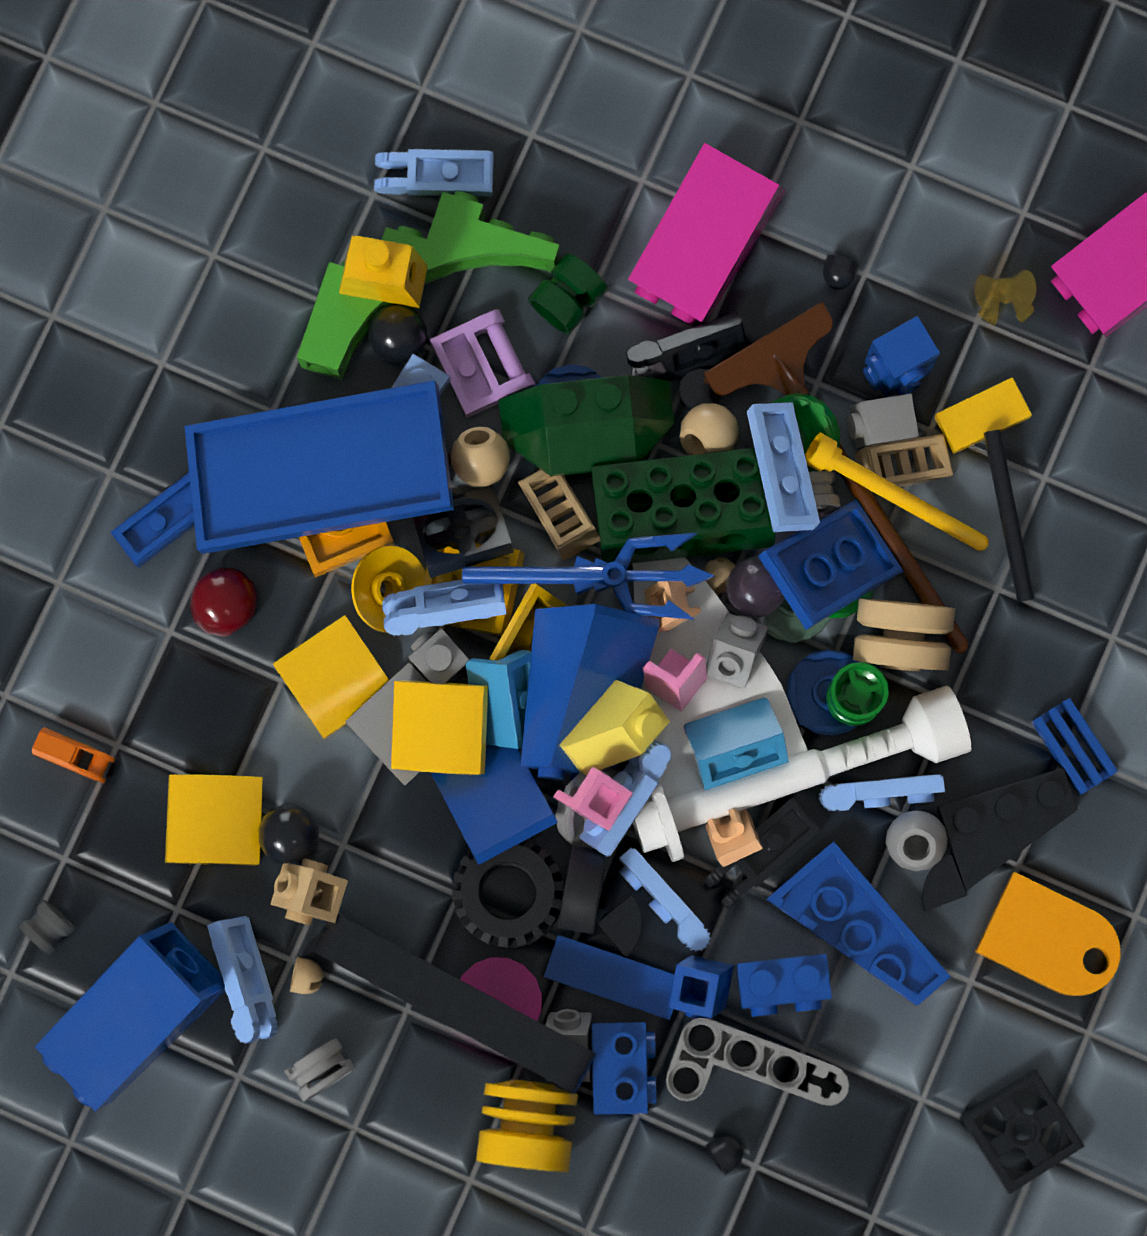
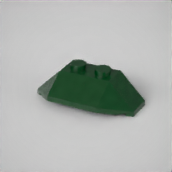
M620 375L541 384L498 400L502 436L507 442L508 447L515 450L551 477L592 472L591 467L643 461L664 434L674 425L669 380L641 376Z

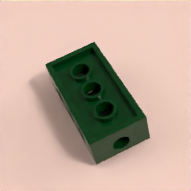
M755 448L591 467L602 561L607 563L614 562L628 538L698 532L694 537L672 552L667 546L635 548L630 564L770 548L775 545L776 532H773Z

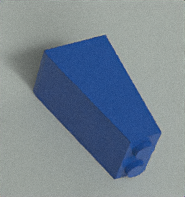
M597 604L535 609L521 767L538 769V777L545 779L563 780L565 775H571L570 782L580 773L560 744L615 680L641 689L644 681L643 667L650 660L660 619ZM619 763L611 767L618 769Z
M172 922L140 935L39 1041L35 1048L42 1055L44 1064L52 1072L61 1075L72 1086L75 1097L82 1104L91 1107L96 1112L113 1102L225 992L222 974Z

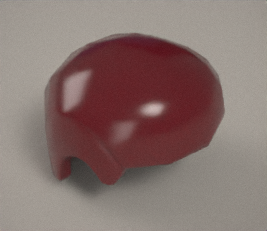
M226 567L214 569L203 575L197 581L190 601L194 622L208 634L222 637L230 636L235 631L249 624L254 616L258 603L255 585L242 571L232 567L228 569Z

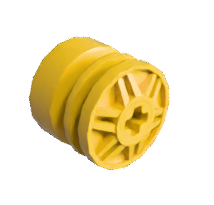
M511 1079L499 1083H485L484 1095L503 1097L504 1101L503 1107L484 1105L482 1107V1113L501 1119V1126L498 1129L480 1130L476 1161L525 1169L569 1172L572 1141L553 1135L554 1126L575 1124V1116L557 1114L556 1107L557 1104L577 1106L578 1094L570 1093L555 1086V1084Z

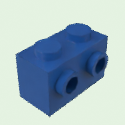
M916 316L872 341L864 362L866 367L863 368V373L874 391L880 389L885 398L895 393L899 396L910 394L922 385L920 380L931 373L940 352L919 317Z
M827 954L738 963L735 965L740 1009L750 1008L751 1017L778 1014L777 1005L795 1003L796 1012L822 1009L821 1000L832 999Z
M646 1022L592 1023V1051L596 1053L593 1060L594 1114H648V1104H656V1077H647V1059L655 1058V1031L646 1032Z

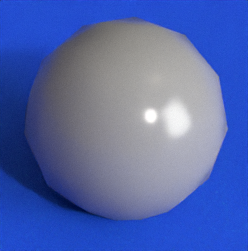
M920 810L904 812L893 820L887 830L886 846L888 853L900 867L915 872L931 869L941 861L947 851L948 837L945 827L938 818Z

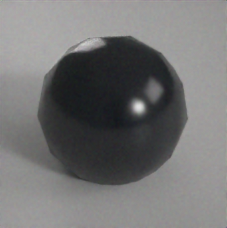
M399 304L386 305L380 308L369 322L368 340L375 354L387 362H407L413 354L418 356L426 345L427 326L421 314L410 306Z
M284 804L271 809L262 818L258 828L259 844L268 858L278 864L291 863L311 856L319 842V828L310 812L298 805Z

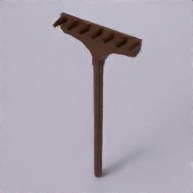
M820 302L704 373V382L710 384L712 390L720 396L729 395L738 389L752 384L771 386L784 395L793 393L808 395L809 391L805 386L803 367L808 351L818 340L825 337L833 326L832 318L823 302ZM840 444V449H842V455L849 458V456L843 449L842 445ZM840 474L898 561L904 575L922 603L945 606L873 493ZM954 620L953 631L943 635L956 653H964L968 650L969 643Z

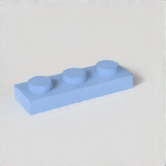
M793 403L752 404L747 410V416L773 532L814 530L820 524Z

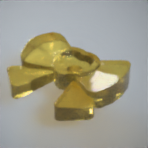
M1022 270L1012 278L997 279L980 274L976 278L974 285L975 299L978 305L982 307L978 315L991 325H996L999 301L1005 304L1012 301L1018 321L1024 322L1034 312V307L1031 303L1034 301L1037 286L1033 274L1028 270Z

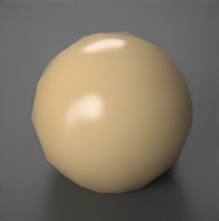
M702 403L688 411L681 422L680 441L688 455L731 451L738 444L739 427L736 417L724 406L714 403Z
M474 427L461 433L453 443L451 465L456 475L465 483L473 487L489 486L498 482L508 471L510 449L503 437L494 430L487 427Z

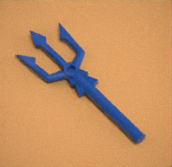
M698 532L628 538L615 561L610 563L597 558L595 563L577 556L574 567L463 566L462 569L463 584H574L577 595L593 588L596 593L612 588L624 611L639 615L690 620L695 619L669 600L664 606L633 603L627 585L628 581H682L687 587H691L715 576L688 564L682 570H627L635 548L667 546L672 552L694 537Z

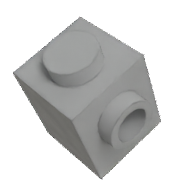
M912 394L863 401L849 406L850 414L847 416V430L851 439H855L856 449L919 437Z
M442 628L435 634L427 631L412 644L411 649L414 652L408 658L427 682L456 683L467 674L466 662L469 659Z

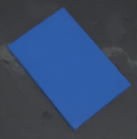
M857 499L819 519L820 524L814 530L798 531L766 549L758 556L805 630L903 572L898 561Z
M486 745L485 774L430 772L478 865L558 823L531 772L527 767H521V754L518 749Z

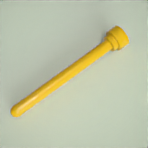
M819 433L809 445L805 453L807 465L819 472L835 470L977 551L987 549L989 539L986 535L842 455V449L837 447V441Z

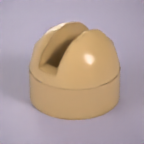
M717 557L715 560L709 561L704 567L705 572L715 576L706 580V582L716 595L730 589L742 576L735 564L723 557Z
M297 957L292 974L290 992L312 994L318 991L322 985L321 980L324 978L320 965L310 959Z

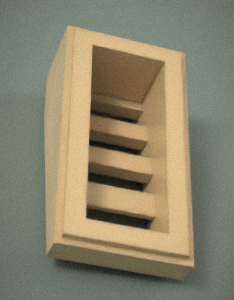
M944 434L866 446L855 453L856 463L899 487L943 479L954 475ZM929 447L934 465L933 470H928L923 448ZM908 451H912L917 470L915 473H912ZM890 455H895L899 472L897 476L894 474Z
M540 469L518 482L562 560L573 557L599 541V535L564 475L551 477ZM555 480L557 481L558 486L543 495L536 497L534 492ZM563 496L566 497L567 500L561 502L560 504L554 506L546 512L543 509L545 506L551 504ZM572 511L575 512L576 515L555 527L552 523Z

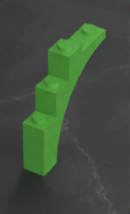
M456 191L454 195L442 192L427 239L422 238L423 235L419 231L405 226H399L398 230L386 227L382 240L407 244L415 248L428 266L424 285L458 271L485 266H526L551 272L560 259V245L554 243L552 237L540 232H530V235L513 231L514 227L496 219H491L489 223L484 222L485 212L483 204L478 203L479 200L475 196ZM342 261L341 265L329 262L297 355L301 368L339 380L343 379L355 350L367 335L369 322L376 312L386 305L394 304L339 294L345 261Z

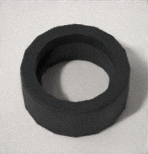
M581 846L572 847L559 919V928L589 934L594 933L607 856L596 849Z

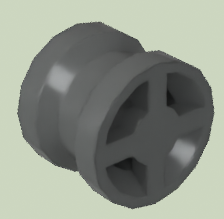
M46 900L40 902L37 906V913L31 919H24L19 925L22 932L48 955H52L57 950V942L63 936H70L76 930L72 923Z

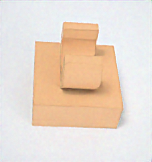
M658 581L644 590L647 605L664 606L669 600L692 618L700 613L699 607L689 608L686 597L695 591L694 586L687 587L682 581ZM650 616L660 619L658 632L669 631L682 622L689 620Z
M730 809L728 810L730 815L716 820L712 818L705 825L716 858L722 867L763 849L747 809L742 811Z

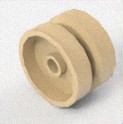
M859 598L857 621L863 626L882 628L883 635L860 634L855 637L852 659L859 662L879 664L882 668L895 670H949L951 647L944 642L926 640L924 637L925 633L947 634L953 631L955 608Z

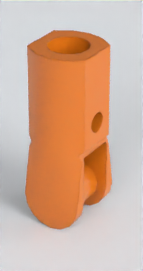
M46 727L39 731L32 747L33 755L101 783L106 781L103 775L109 762L114 763L116 759L103 751ZM84 751L93 754L87 770L78 767Z

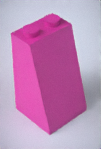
M704 143L628 278L629 281L637 285L634 293L654 304H657L659 298L674 306L671 314L692 326L696 319L707 323L786 190L779 184Z
M1147 192L1051 266L1057 275L1051 282L1066 301L1074 296L1082 306L1083 310L1077 315L1092 334L1100 329L1103 335L1107 337L1147 308Z

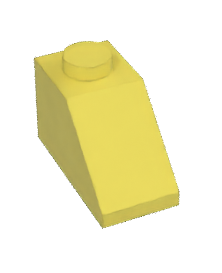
M615 680L561 742L560 746L580 773L588 775L592 767L602 770L642 755L670 721L649 692Z

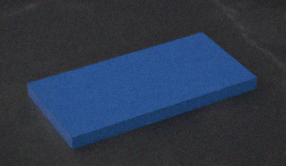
M435 380L184 426L197 550L202 554L454 510L439 385Z

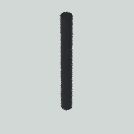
M1001 430L985 432L983 434L1017 603L1033 600L1034 594Z

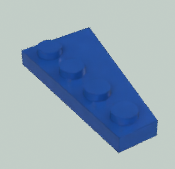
M834 841L766 899L915 1006L922 1003L951 977Z

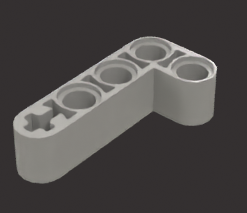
M707 1018L693 1019L685 1024L679 1036L665 1079L667 1089L671 1095L683 1101L694 1100L703 1093L713 1065L822 1105L831 1106L840 1103L846 1097L849 1089L848 1078L840 1068ZM696 1025H705L713 1033V1043L705 1051H696L689 1044V1032ZM741 1040L751 1043L755 1050L753 1062L745 1067H739L734 1064L730 1055L732 1046ZM782 1056L790 1057L797 1066L795 1077L785 1083L777 1080L773 1074V1064ZM809 1063L814 1066L809 1074L816 1077L826 1078L828 1072L834 1074L832 1081L838 1084L837 1092H828L826 1098L820 1096L822 1089L808 1082L805 1084V1091L799 1090L798 1087L806 1076V1064ZM684 1067L693 1069L698 1076L696 1089L687 1094L678 1092L673 1084L674 1074L677 1070Z

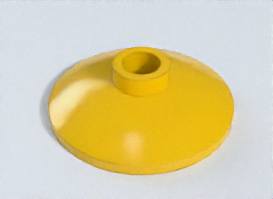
M382 546L368 552L358 563L351 584L353 604L360 618L371 628L386 632V629H384V618H386V615H384L382 610V600L388 594H397L400 591L413 590L414 587L423 586L425 570L422 564L410 551L398 546ZM382 582L384 583L386 588L385 594L383 596L381 595L380 591Z

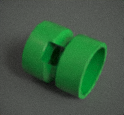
M863 662L850 663L841 668L830 682L826 693L827 708L831 715L842 724L849 726L864 725L872 721L885 706L889 694L888 684L882 672L873 665Z

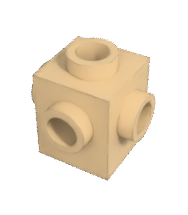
M304 858L301 866L285 863L282 865L281 872L275 881L274 894L270 905L286 909V919L310 926L312 918L335 923L348 880L326 873L328 865Z

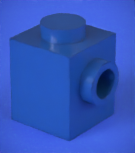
M693 955L676 965L669 1008L684 1011L686 1016L695 1019L713 1018L727 1007L734 965Z

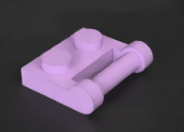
M500 310L485 313L430 339V343L444 372L451 378L449 383L466 418L499 404V399L536 386L531 374L525 373L502 326L505 320ZM482 333L488 334L510 381L501 385L498 384L476 336Z

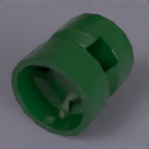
M566 253L551 270L553 279L551 281L543 280L528 297V302L550 325L560 332L570 335L585 318L583 309L585 307L593 308L608 291V286L584 261L570 253Z

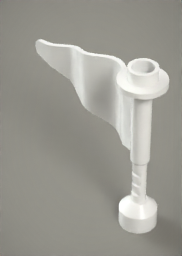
M684 557L633 563V570H682L687 564H691ZM634 581V603L647 604L644 590L658 581ZM706 581L693 585L695 591L686 596L689 608L699 607L700 613L693 617L695 620L689 619L669 631L658 632L650 662L658 665L668 651L672 649L690 661L696 653H699L705 657L707 664L713 639L729 611ZM760 651L753 663L746 687L741 688L707 676V680L682 712L648 691L644 680L641 690L652 695L670 721L658 735L656 741L664 743L670 748L672 753L670 757L672 759L669 760L670 763L666 764L667 768L659 778L657 786L632 824L643 853L665 846L671 861L675 862L684 859L678 832L707 823L712 818L716 820L730 815L728 811L730 809L742 811L825 783L832 775L908 749L934 763L971 751V740L967 723L954 692L946 685L914 696L900 725L823 751L816 749L808 751L783 687ZM760 698H767L784 733L789 762L705 790L699 776L694 752L685 734L684 725Z

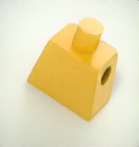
M355 235L351 237L347 250L339 294L420 308L428 266L413 246Z

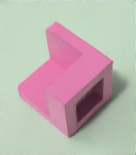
M670 649L658 665L648 661L643 667L646 689L681 712L707 680L706 660L699 653H696L690 661Z
M592 767L574 797L560 790H557L553 797L582 817L609 831L631 797L632 792L600 770Z

